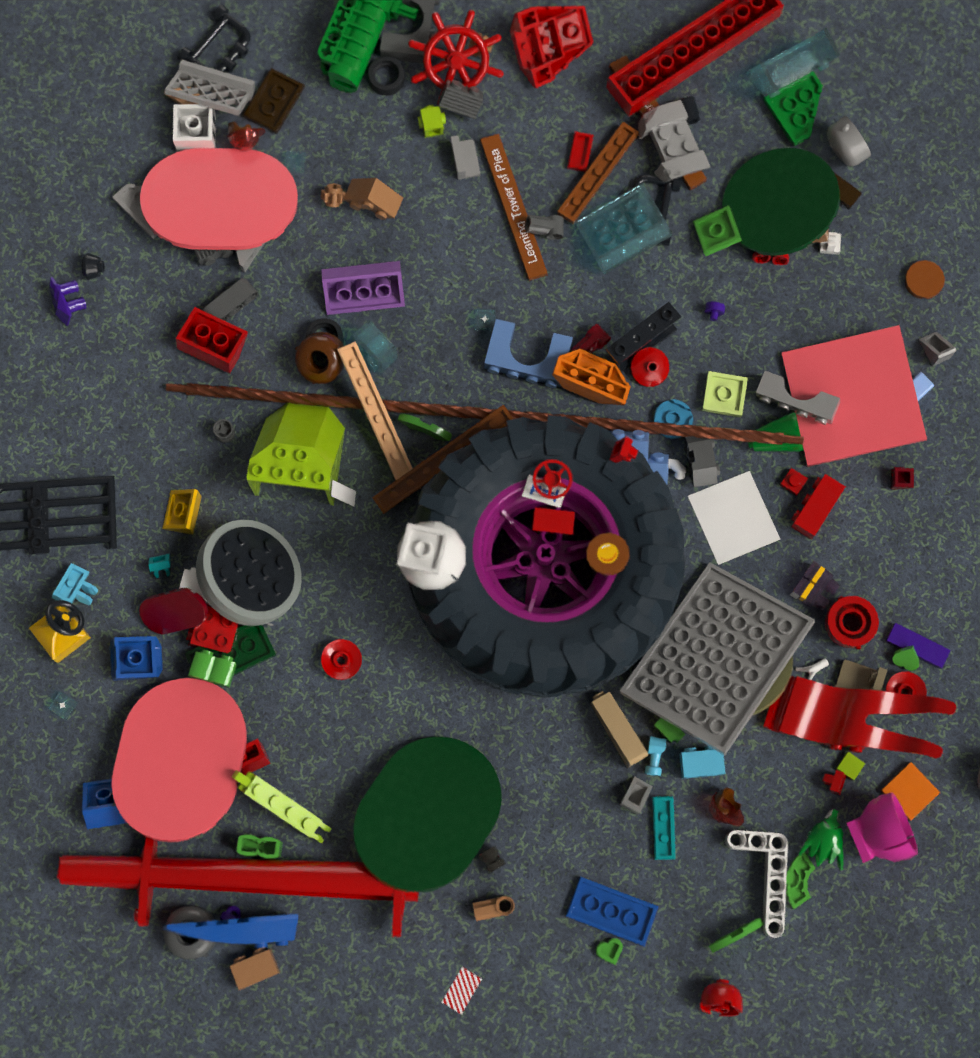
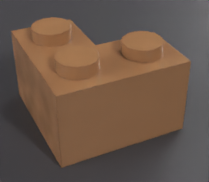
M361 178L351 180L343 200L348 202L349 206L354 210H371L377 218L386 220L387 218H395L403 197L377 178Z

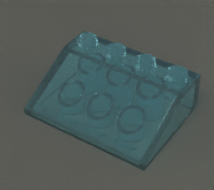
M643 183L575 222L603 274L608 273L673 236L667 222Z

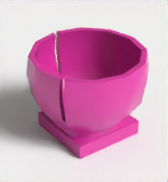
M892 792L873 799L868 803L860 817L847 822L863 863L872 860L874 857L898 862L918 855L916 840L900 802Z

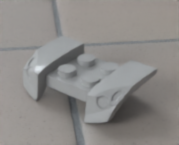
M681 100L660 105L650 110L641 117L638 123L639 139L650 134L662 160V163L654 173L663 182L710 168L704 151H699L686 121L688 115Z

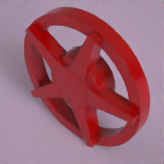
M546 460L539 464L533 473V486L537 493L546 499L561 498L571 488V471L566 464L559 460ZM555 463L563 468L558 472L551 471L547 464ZM544 466L546 475L543 479L536 480L538 470ZM564 470L567 471L569 476L568 486L561 482L560 475ZM537 483H545L548 487V495L540 491ZM557 486L566 489L559 495L551 496L553 488Z

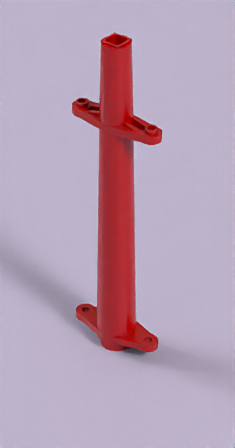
M144 835L143 837L146 840L141 856L63 855L59 858L57 879L63 885L138 890L139 907L135 909L134 921L138 922V926L149 925L154 887L394 901L392 937H401L406 901L418 902L419 892H403L381 883L369 873L363 862L157 857L158 840Z

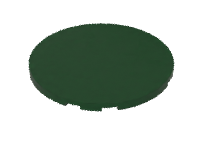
M778 148L753 157L736 171L726 187L722 208L728 205L731 208L742 241L738 242L746 249L756 251L758 254L786 255L808 247L807 245L825 234L837 215L840 204V189L833 170L818 155L798 148Z

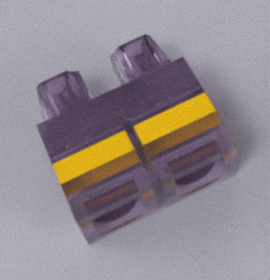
M813 561L790 596L795 599L798 598L810 608L814 606L823 611L830 600L822 596L821 593L823 590H826L834 595L840 585L832 579L833 574Z

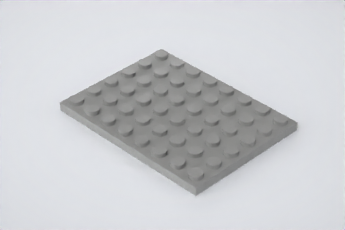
M709 563L672 615L659 638L647 651L623 685L620 693L725 756L815 621L813 618L731 573Z

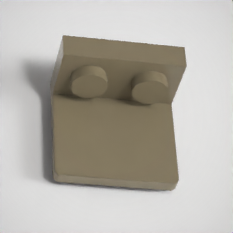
M844 660L835 687L881 691L887 669L879 667L875 670L849 660Z

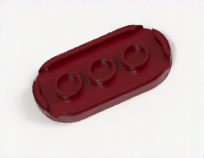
M179 588L148 597L141 603L139 613L143 623L151 631L158 634H169L201 625L207 618L208 607L203 597L197 592L193 593L191 592L192 589Z

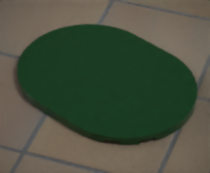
M448 737L423 738L397 751L384 766L361 800L355 815L354 843L365 868L381 883L403 892H431L458 879L479 852L499 817L502 793L495 769L479 750L463 741Z

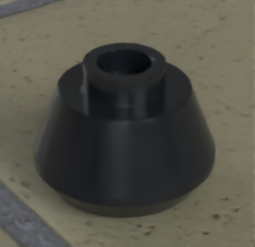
M90 253L83 256L82 274L84 278L91 280L104 273L105 264L104 261H101L100 257Z

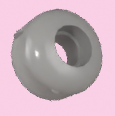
M844 115L836 123L828 127V142L835 154L845 165L856 166L871 156L865 140L847 116Z

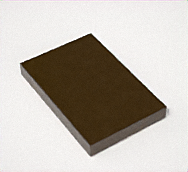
M271 68L244 112L243 117L278 134L304 90L305 85Z

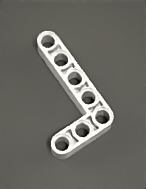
M731 831L725 836V844L728 848L732 850L766 852L763 900L764 925L762 928L764 934L768 937H779L784 932L787 839L780 833ZM733 834L738 835L740 838L738 846H734L730 842ZM753 836H758L761 840L758 848L751 844ZM775 837L781 840L782 844L779 849L774 848L772 845V840ZM774 858L778 859L781 863L778 870H774L771 866V861ZM773 879L780 883V888L777 891H773L770 887ZM773 900L779 904V909L775 913L769 909V904ZM771 922H775L778 925V931L775 934L769 932L768 926Z

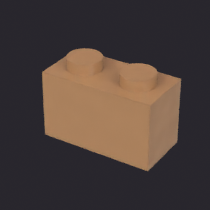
M263 947L253 951L254 956L246 959L244 955L233 960L235 964L231 965L230 969L239 990L280 973L272 949L266 950Z

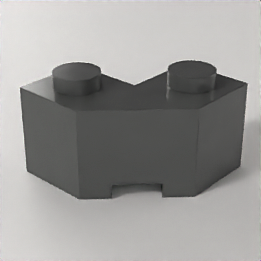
M694 436L684 437V449L689 460V474L694 487L718 484L717 476L720 475L719 464H716L714 439L697 438Z

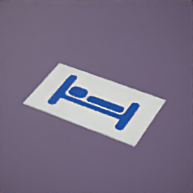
M528 476L522 496L559 508L561 507L564 496L558 499L542 497L533 486V476ZM537 483L540 491L548 495V487L545 483ZM557 486L553 488L551 496L559 495L566 489Z

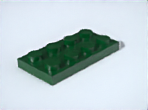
M243 625L237 628L229 653L200 646L185 653L190 666L192 665L195 652H201L202 649L213 652L215 657L221 658V655L232 657L233 662L237 664L233 676L277 656L263 625Z

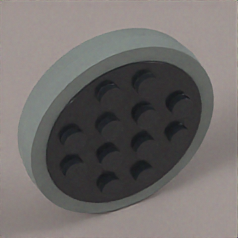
M253 520L228 522L217 528L207 537L197 555L196 576L202 594L219 614L235 623L247 626L270 623L284 615L299 595L302 575L298 558L288 541L276 530L263 523Z

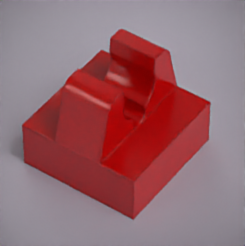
M625 436L616 441L609 460L618 463L622 460L630 462L631 458L635 459L638 450L631 446L633 440Z
M836 770L834 776L825 773L822 782L831 786L830 791L832 793L840 795L846 775Z

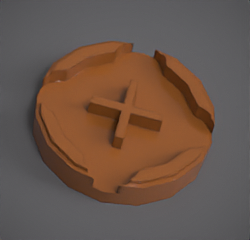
M923 260L914 263L905 275L907 290L911 295L919 299H931L938 295L944 287V273L937 264L931 261Z

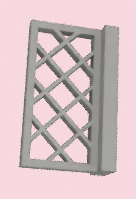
M182 60L179 63L178 72L166 87L165 94L239 116L247 102L252 101L254 97L255 81ZM192 85L195 87V88H189V89L186 88L187 86H192ZM207 91H212V92H213V93H210V94H205V92H207ZM230 96L231 99L224 100L223 97ZM236 104V105H237V108L232 107V106H229V105Z

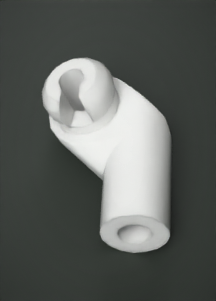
M669 459V469L675 472V478L679 480L684 479L685 473H687L686 468L679 460Z

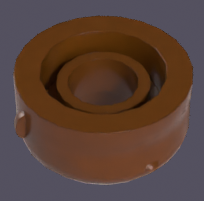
M316 332L310 334L299 346L295 347V363L298 372L312 384L332 382L345 368L337 349L344 346L343 343L330 333ZM317 350L325 353L329 360L327 366L321 367L314 363L312 359L314 351Z

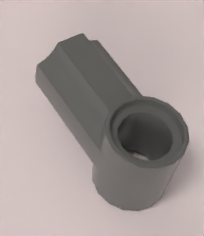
M528 215L525 222V230L527 233L546 235V238L550 240H560L564 235V218L557 215L548 217Z

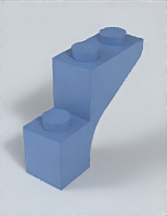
M620 429L609 431L617 440L625 436L632 439V446L644 455L652 471H658L668 485L669 454L660 452L649 454V432L642 430L628 432Z

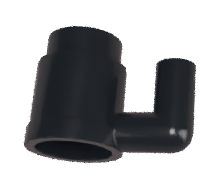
M688 96L681 99L688 115L686 119L688 125L697 123L700 120V113L695 97Z

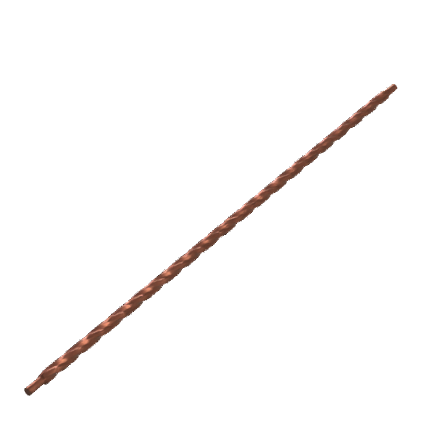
M187 383V385L166 384V391L183 392L186 395L229 397L242 400H261L266 402L322 405L364 410L358 397H336L324 394H304L300 392L254 388L243 389ZM382 399L387 412L444 415L482 420L496 410L481 407H458L445 404L397 402ZM508 410L513 419L525 417L538 421H547L548 415H552L549 413ZM564 414L553 415L567 417L585 428L591 422L612 431L616 429L632 432L642 430L649 432V434L682 437L694 436L697 438L726 439L743 442L756 441L778 445L783 443L803 445L804 437L791 436L784 435V433L720 427L709 428L696 425H676L624 419L614 420L610 418L581 417Z

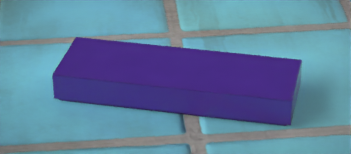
M894 623L886 639V642L900 649L913 645L919 659L939 669L943 668L951 651L897 623Z

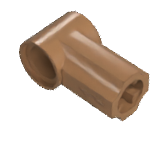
M509 896L473 903L476 921L509 915L515 908L514 900ZM504 899L509 900L511 903V909L508 912L500 909V902Z

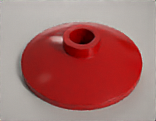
M647 347L639 350L631 361L633 378L640 385L646 387H654L661 384L669 373L668 358L657 348ZM651 363L655 365V369L653 371L649 369V365Z
M345 639L330 642L324 648L321 655L323 670L328 676L337 680H346L353 677L359 671L362 664V655L359 648L353 642ZM342 657L345 659V663L339 664L337 659Z
M908 671L893 675L888 680L885 689L887 692L900 694L902 689H906L909 695L927 696L924 681L915 673Z

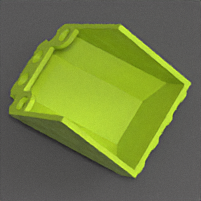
M286 403L266 418L249 460L246 479L255 496H259L261 482L325 490L329 504L334 506L335 498L331 496L332 481H338L345 427L329 407Z

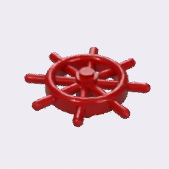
M473 10L467 12L463 25L453 24L444 26L439 14L434 12L431 17L437 31L431 35L427 43L423 44L415 40L408 42L409 47L423 52L425 68L424 71L412 76L411 82L416 84L429 77L434 85L442 89V93L446 81L454 79L456 70L463 81L461 83L467 87L478 85L486 73L501 78L504 74L502 70L488 66L489 53L487 47L501 41V35L496 34L483 40L471 28L475 16ZM451 34H460L456 47H454L449 37ZM467 37L471 38L476 45L463 51ZM439 40H443L448 52L435 48ZM480 51V63L467 59V57ZM431 55L446 60L432 66ZM464 66L475 69L477 72L469 78ZM449 67L445 80L436 74Z

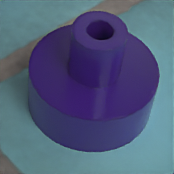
M707 302L705 312L710 314L709 320L717 321L718 316L724 315L726 306L719 302Z

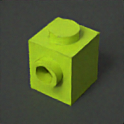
M429 105L424 107V109H420L421 116L417 117L419 128H423L425 138L444 135L443 124H446L444 112H440V107Z

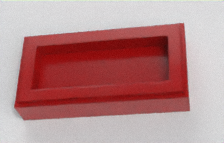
M575 131L568 169L587 172L593 134Z

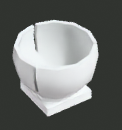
M420 522L417 525L408 523L406 532L398 545L397 565L407 581L421 589H443L456 581L451 574L459 578L466 565L465 545L457 531L442 522Z

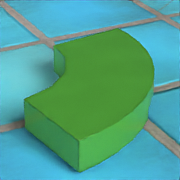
M403 413L398 417V421L410 429L423 432L437 440L450 441L451 433L435 424L429 425L422 422L418 417Z
M805 852L801 856L797 855L794 858L786 875V895L792 909L797 908L811 898L808 892L807 881L810 874L816 868Z
M757 918L710 944L709 948L712 953L760 928L764 923L761 918Z

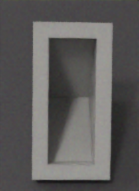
M937 332L919 339L932 366L950 359L956 352V347Z
M634 776L619 805L637 815L640 814L653 786Z

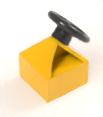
M64 600L51 602L46 608L45 616L29 627L43 648L57 663L91 638L83 628L85 621L82 612L74 604Z

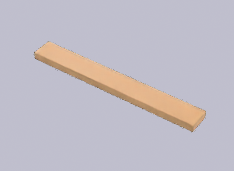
M355 341L337 349L392 474L395 480H397L413 468Z

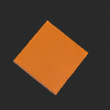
M909 762L881 789L883 794L892 792L897 797L909 821H912L940 793L912 762Z

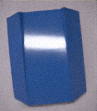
M156 636L114 637L111 639L109 650L113 681L159 677L163 670L162 647Z

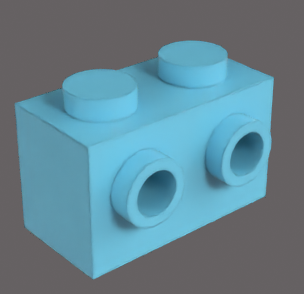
M709 746L705 747L704 751H697V748H685L684 752L679 754L682 779L726 774L724 755Z

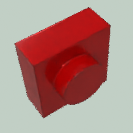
M791 468L780 486L797 496L808 478Z

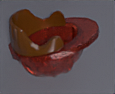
M230 122L228 124L227 139L234 148L240 151H248L257 145L259 137L266 132L263 128H251L250 124H247L245 127H239L236 122Z
M727 787L719 792H715L711 797L709 805L712 817L719 823L731 824L736 827L744 823V816L740 810L741 804L734 800V791Z

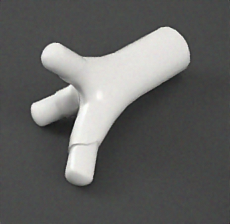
M824 658L807 667H796L795 671L808 672V680H812L813 676L819 670L827 667L829 663Z

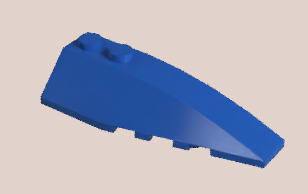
M112 779L83 783L82 812L87 829L127 823L115 804L112 792Z
M298 914L163 925V930L209 942L255 944V948L268 947V942H275L276 946L288 945V941L295 940Z

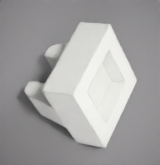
M829 232L828 242H820L819 253L839 255L841 234Z

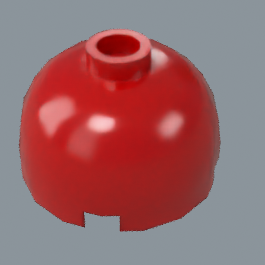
M718 979L716 983L705 987L700 999V1010L702 1012L711 1014V1010L719 1012V1016L727 1017L738 1016L739 1012L742 1013V995L735 986L729 984L728 980Z

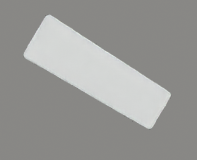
M333 480L331 496L354 506L356 491Z

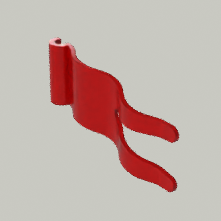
M791 676L782 695L769 707L763 727L777 733L789 734L817 743L868 747L940 758L943 754L941 746L920 738L867 725L866 718L871 714L940 713L952 715L956 712V704L938 697L900 694L880 690L839 688L799 676Z

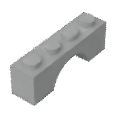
M764 371L756 391V395L761 402L766 404L773 402L778 404L777 407L782 410L788 411L791 409L797 411V415L804 418L808 416L813 417L816 422L826 425V423L832 424L840 405V398L822 391L809 400L795 399L786 391L784 377L768 371Z

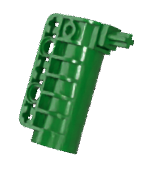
M339 0L318 48L321 72L329 77L330 86L347 93L356 92L385 22H390L391 19L397 20L399 15L414 20L418 9L404 5L403 0H346L344 6L343 2L345 0ZM325 65H330L329 71L326 70Z

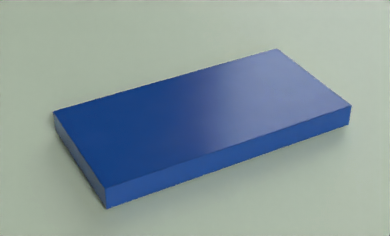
M579 877L566 917L645 947L659 906Z

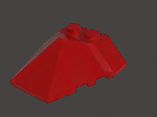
M531 6L514 14L510 28L519 68L534 88L552 82L561 70H565L573 59L578 58L594 43L585 6Z

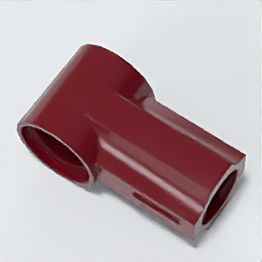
M597 323L571 349V352L582 349L593 354L597 349H602L611 340V337Z

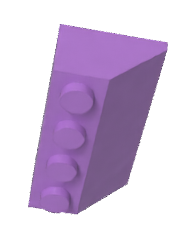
M400 261L322 269V283L327 315L405 306Z

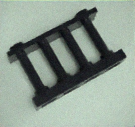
M670 302L666 303L606 348L610 356L605 360L616 364L622 373L631 366V361L639 350L647 347L655 348L675 333L677 328L674 323L681 318V315Z

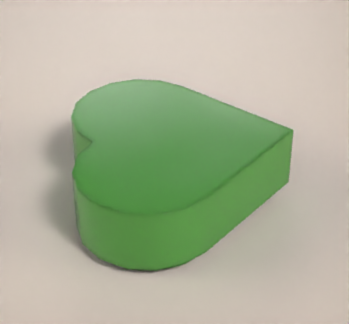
M913 645L894 652L893 662L895 665L904 666L909 671H914L919 667V658Z
M616 938L610 939L607 943L601 942L596 946V954L600 958L616 965L623 948L622 942Z

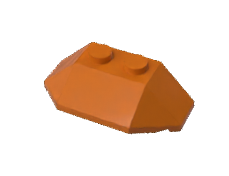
M582 349L558 356L552 373L553 377L564 389L599 404L625 405L631 388L616 364Z

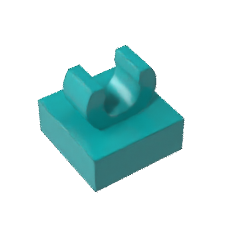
M170 554L149 558L150 572L154 571L156 578H159V570H165L166 575H170Z

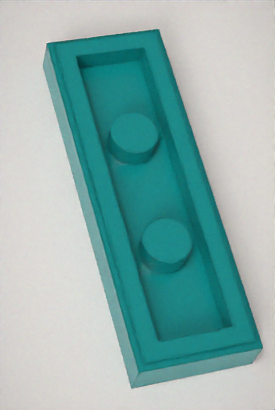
M652 797L654 860H676L674 797Z

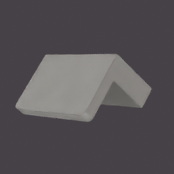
M458 135L452 136L451 147L458 180L480 176L474 140L459 141Z

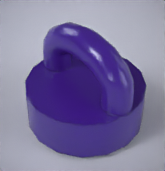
M230 906L226 912H222L219 918L220 920L240 919L241 911L236 906ZM234 911L236 916H233L231 912Z

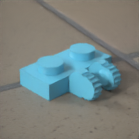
M71 563L55 589L52 599L73 603L76 598L79 602L90 605L93 601L92 598L80 592V589L82 588L84 592L91 595H96L98 589L96 586L86 582L89 571Z

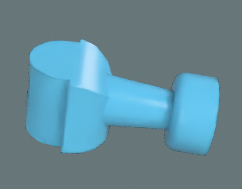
M650 736L647 753L650 754V766L645 767V774L661 776L662 769L658 765L661 753L665 751L667 739Z

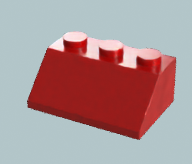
M194 307L176 337V345L178 350L230 374L240 357L248 331Z

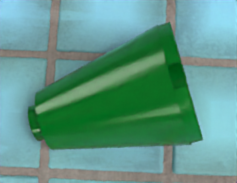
M796 412L755 429L756 431L801 436ZM756 441L748 442L749 448H753L754 451H804L802 444L783 443L778 445Z

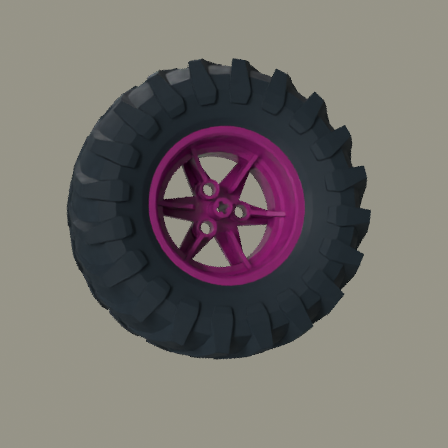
M548 415L547 421H538L525 417L508 420V428L482 430L469 438L470 445H465L463 448L448 454L438 467L441 469L440 472L435 474L423 487L418 498L419 505L417 511H414L410 523L417 525L420 522L437 521L456 530L465 545L466 565L459 578L451 574L456 581L443 589L424 590L409 582L412 598L420 614V619L433 641L460 669L472 677L504 692L542 698L558 697L563 693L567 695L585 692L627 671L640 657L647 653L669 622L675 604L678 601L685 572L684 529L677 508L674 507L669 487L658 471H652L644 455L639 450L636 458H631L630 462L622 460L615 463L609 460L615 443L618 440L607 429L591 422L585 428L567 417ZM546 460H559L568 466L572 474L571 488L564 495L560 508L522 496L528 476H533L537 466ZM547 464L551 471L558 472L563 468L559 464ZM544 466L538 470L536 477L541 479L546 475ZM564 470L560 475L561 482L568 486L569 476L567 471ZM535 508H552L553 510L575 512L574 517L587 528L593 539L603 533H613L624 539L629 548L630 558L625 568L615 575L605 576L596 572L592 584L585 591L569 564L587 558V549L592 540L562 541V533L541 531L538 535L513 519V517ZM503 528L521 552L505 561L492 565L491 554L498 533ZM552 533L556 536V540L549 542L545 539V535ZM522 558H528L531 564L524 567L519 561ZM562 567L565 570V574L557 576L554 573V569ZM528 576L525 604L510 596L498 580ZM550 582L574 600L561 607L539 608Z

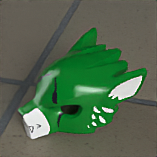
M829 810L824 820L811 828L798 855L801 856L808 848V855L812 858L815 855L816 866H820L827 859L829 864H832L836 858L837 867L840 871H843V830L837 822V810Z

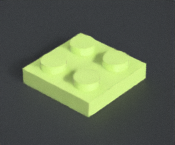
M709 371L702 411L742 417L748 378Z

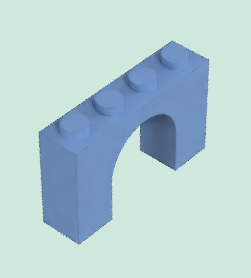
M496 319L484 362V369L493 374L505 373L507 374L506 376L513 379L518 377L525 378L530 383L542 382L550 388L561 387L552 373L558 356L570 352L573 337L553 333L547 357L539 364L523 365L517 362L510 352L515 323Z

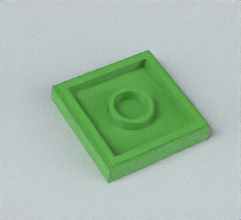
M729 205L693 221L705 256L742 241Z

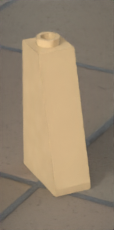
M602 691L593 696L594 701L591 702V706L626 767L629 768L645 759L649 754L611 693L605 694Z

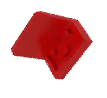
M207 606L208 613L206 614L207 618L201 625L193 627V629L189 628L186 637V640L189 641L188 646H200L229 653L238 623L228 620L213 607Z

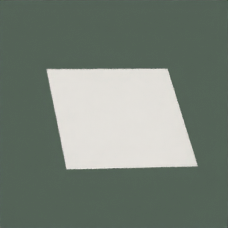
M750 471L688 496L718 565L780 540Z

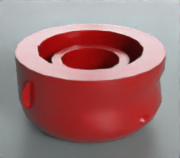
M840 596L838 601L827 611L825 627L829 637L837 645L860 650L861 646L868 643L877 633L879 618L874 606L866 599L859 596ZM854 614L858 618L860 627L857 631H848L843 626L842 620L844 615Z

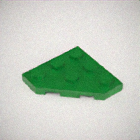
M813 70L770 93L763 99L793 147L811 136L823 88L822 83Z

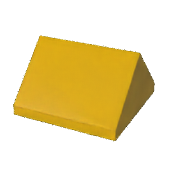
M171 490L162 529L194 534L202 497L198 490Z

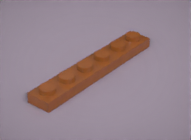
M622 122L557 212L558 215L572 224L575 223L639 134L637 130Z

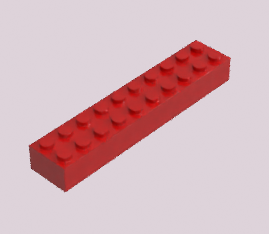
M725 0L608 77L606 88L630 117L779 18L784 5L780 0Z

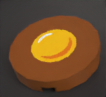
M603 533L596 536L589 543L587 549V560L591 568L605 576L621 572L630 558L629 548L625 540L613 533Z

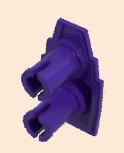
M50 277L49 290L52 295L55 315L68 326L72 316L71 313L85 310L87 308L86 302L83 297L71 301L65 300L64 295L79 292L76 280L58 284L53 277Z

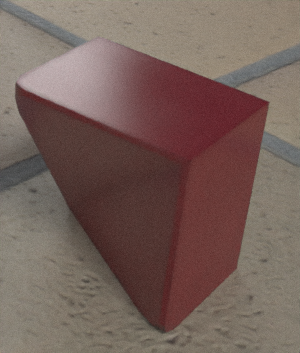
M894 467L891 470V489L914 488V468Z

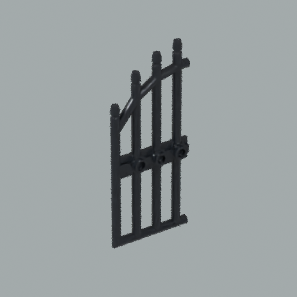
M115 476L0 484V493L3 491L27 490V501L0 503V511L28 509V521L0 523V531L28 529V541L0 543V551L29 549V555L50 553L49 547L109 543V549H117ZM107 484V496L48 500V488ZM108 505V515L49 519L48 508ZM108 523L109 535L49 539V527Z

